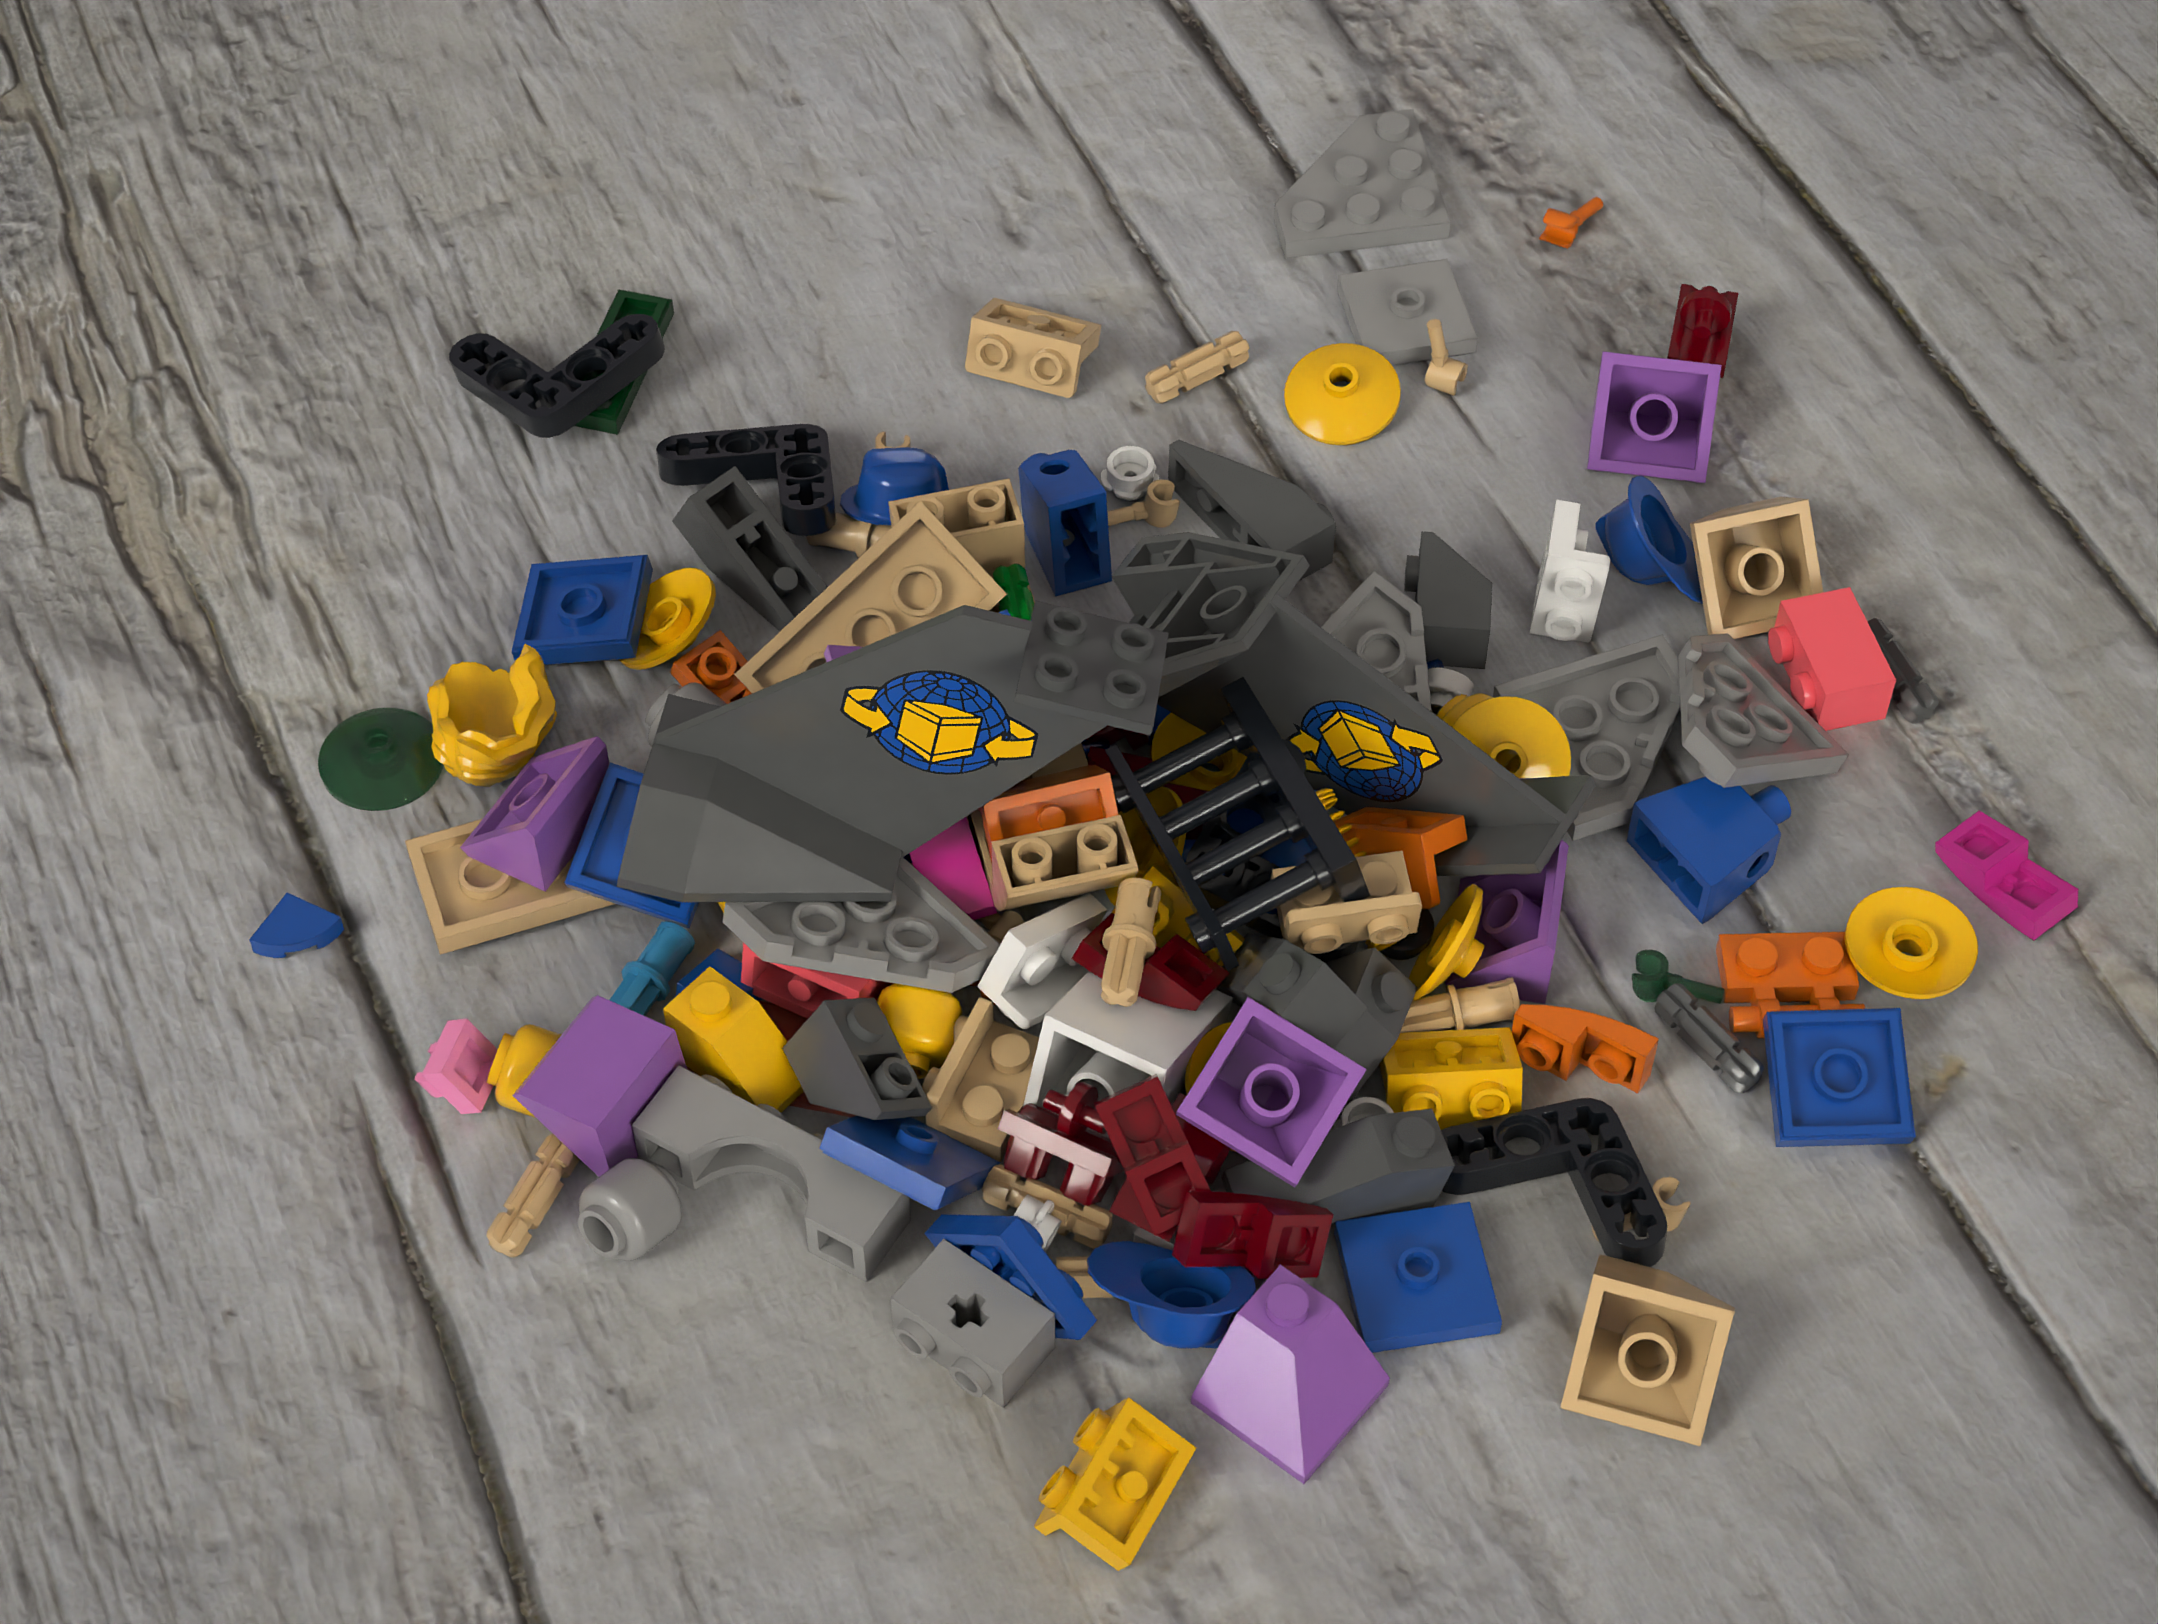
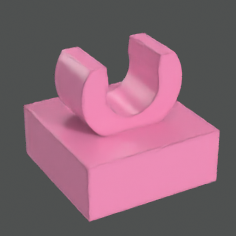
M468 1019L449 1020L438 1041L430 1045L428 1052L431 1056L423 1072L417 1073L414 1079L432 1097H444L461 1114L481 1113L494 1086L488 1084L487 1079L498 1049Z

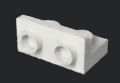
M1556 499L1538 574L1529 634L1552 637L1561 641L1572 640L1587 643L1591 641L1609 572L1610 557L1585 552L1588 530L1577 529L1580 503Z
M1087 893L1008 930L977 987L998 1006L1006 1017L1011 1019L1020 1028L1028 1029L1042 1022L1045 1014L1088 972L1087 969L1071 958L1081 941L1100 924L1107 909L1093 895Z

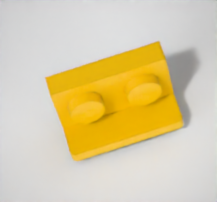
M1510 1027L1400 1033L1395 1044L1379 1064L1386 1091V1103L1392 1108L1393 1112L1433 1109L1441 1130L1455 1125L1522 1111L1523 1067Z
M1129 1397L1105 1411H1102L1100 1408L1094 1409L1083 1421L1073 1438V1443L1079 1447V1450L1069 1467L1067 1468L1063 1465L1058 1468L1043 1487L1038 1501L1045 1505L1034 1524V1528L1045 1536L1058 1529H1062L1117 1571L1130 1566L1197 1449Z

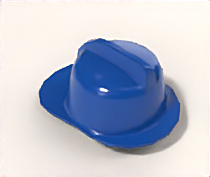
M911 447L872 449L864 456L858 484L849 487L841 494L840 506L847 515L859 521L875 525H891L888 501L949 490L945 468L935 456L923 449Z
M1642 475L1633 477L1628 486V498L1610 512L1601 516L1595 523L1597 534L1611 562L1619 573L1633 582L1652 585L1672 581L1690 599L1703 604L1693 542L1676 521L1661 492L1651 480Z
M1131 1241L1109 1242L1093 1250L1087 1259L1089 1275L1099 1287L1114 1297L1129 1302L1132 1319L1153 1341L1164 1346L1180 1349L1218 1348L1231 1323L1233 1312L1241 1309L1256 1292L1254 1277L1241 1266L1184 1267L1172 1255L1173 1250Z

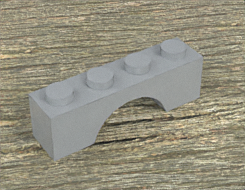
M678 1066L632 1124L638 1159L664 1168L672 1175L675 1181L694 1191L714 1179L741 1172L766 1174L790 1185L807 1205L804 1217L808 1251L865 1282L868 1281L911 1221L909 1197L822 1153L823 1150L819 1148L824 1134L817 1133L812 1135L790 1124L786 1117L777 1109L766 1104H758L756 1106L733 1094L726 1084L714 1076L704 1074L700 1077Z

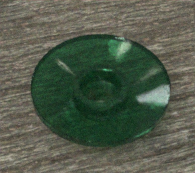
M400 708L370 709L347 718L328 734L321 746L318 756V769L322 783L327 791L339 802L360 810H390L417 800L435 784L444 766L434 757L431 748L433 741L432 723L415 712Z

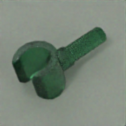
M1652 949L1642 950L1636 954V970L1641 974H1632V988L1640 1000L1656 1002L1657 997L1662 991L1667 990L1674 983L1684 985L1696 998L1721 1004L1724 988L1685 979L1683 976L1669 973L1668 960L1659 951Z

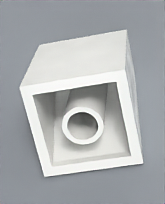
M1088 971L1044 1016L1023 1108L1029 1103L1043 1108V1102L1049 1090L1053 1089L1068 1096L1075 1085L1080 1082L1096 1087L1099 1101L1157 1074L1172 1105L1180 1093L1187 1096L1185 1072L1188 1061L1202 1037L1209 1030L1227 1022L1233 997L1216 990L1196 1011L1169 1007L1141 997H1137V1001L1129 1007L1119 1004L1109 1005L1101 998L1102 978ZM1106 1132L1103 1136L1109 1138V1136H1108V1134H1107V1132Z

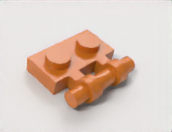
M1845 932L1719 934L1716 955L1724 1003L1751 1004V1006L1730 1007L1729 1027L1731 1033L1755 1032L1758 1039L1765 1038L1763 1017L1766 1012L1865 1009L1864 1004L1839 1003V1001L1855 1000L1859 989L1857 970L1851 962L1845 946ZM1809 1001L1810 1005H1780L1779 1002Z

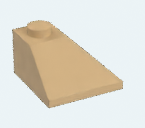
M1776 497L1725 508L1690 523L1708 635L1728 633L1733 639L1769 632L1770 628L1775 626L1780 601L1823 592L1809 499Z
M1599 1254L1560 1408L1701 1446L1735 1308L1669 1272Z

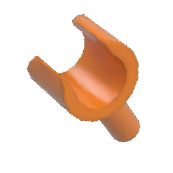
M1594 197L1570 214L1549 208L1543 218V222L1547 226L1541 234L1540 240L1563 248H1570L1575 240L1579 226L1603 208L1602 200L1599 197Z

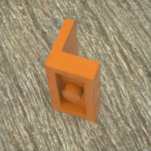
M1087 765L1020 781L977 809L981 812L991 863L992 841L1118 815L1110 772L1097 765Z
M1365 807L1333 821L1337 828L1346 824L1352 825L1349 831L1342 834V837L1345 841L1355 837L1359 838L1358 843L1350 847L1354 855L1362 851L1366 852V856L1403 850L1412 892L1420 894L1422 909H1431L1440 904L1434 855L1468 840L1464 815Z

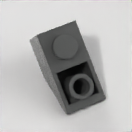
M1421 531L1419 556L1407 555L1404 591L1416 592L1415 602L1422 607L1427 665L1485 669L1491 629L1492 582L1434 532Z
M875 998L824 1000L782 1048L810 1104L872 1120L925 1116L932 1109L915 1071L910 1066L888 1024L886 1016Z

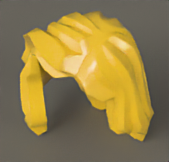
M524 644L521 655L510 666L509 673L503 669L492 671L488 666L477 662L462 661L457 664H451L445 677L436 680L429 687L427 694L432 717L433 741L431 748L434 757L444 765L446 771L453 777H458L459 780L475 786L491 787L496 783L517 776L534 756L542 740L552 729L557 717L555 710L556 701L549 686L543 659L535 648Z

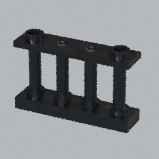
M1244 677L1221 688L1230 714L1221 718L1223 725L1146 766L1132 772L1117 744L1105 750L1116 773L1111 776L1115 800L1123 814L1132 809H1135L1194 912L1184 919L1203 954L1215 948L1227 971L1239 966V963L1226 934L1319 885L1323 891L1333 885L1342 902L1363 900L1370 896L1356 857ZM1234 748L1238 753L1247 748L1250 749L1255 759L1248 762L1249 770L1158 817L1146 796L1147 794ZM1260 793H1263L1266 798L1277 793L1283 805L1275 808L1276 816L1190 862H1184L1172 840ZM1288 839H1291L1294 844L1305 839L1311 849L1310 852L1304 854L1306 862L1212 910L1199 886Z

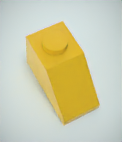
M709 966L663 1008L665 1025L675 1029L686 1066L698 1075L707 1074L714 1076L726 1084L733 1094L756 1106L758 1104L769 1105L781 1113L804 1092L782 1049L788 1041L757 1000Z

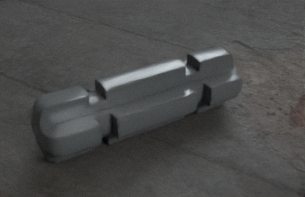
M1878 618L1869 620L1868 624L1896 678L1891 698L1894 701L1901 700L1897 707L1908 722L1917 724L1924 719H1930L1936 713L1935 708L1939 704L1938 698L1927 683L1922 682L1919 684L1923 677L1898 642L1895 640L1889 641L1893 635L1884 622Z
M1674 983L1667 990L1660 993L1656 999L1655 1013L1669 1027L1675 1028L1678 1025L1681 1029L1676 1034L1712 1070L1715 1071L1721 1068L1723 1072L1719 1077L1733 1091L1740 1094L1744 1093L1760 1081L1764 1070L1763 1063L1749 1049L1743 1048L1740 1051L1737 1047L1741 1041L1704 1005L1697 1008L1695 1004L1698 999L1684 985Z

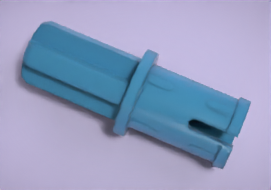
M668 921L661 922L657 927L655 935L637 961L627 962L621 971L623 981L610 998V1001L646 1016L656 1001H663L670 992L669 981L686 956L694 949L695 940L692 935L678 924Z

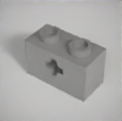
M945 1239L935 1247L890 1297L894 1335L909 1353L920 1359H926L929 1356L948 1369L953 1380L968 1394L974 1397L985 1395L1003 1408L1055 1349V1313Z

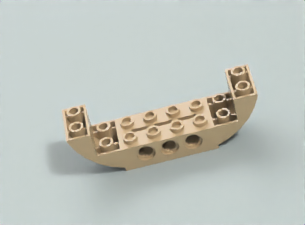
M1010 478L888 501L891 527L921 501L992 578L994 570L1000 565L1008 567L1017 563L1025 568L1024 521ZM998 602L990 611L998 613L1000 603ZM1079 743L1024 780L1087 766L1088 762L1082 744ZM976 810L966 816L992 894L994 907L999 911L1119 887L1123 880L1135 878L1138 873V865L1121 815L992 841V863L981 812Z

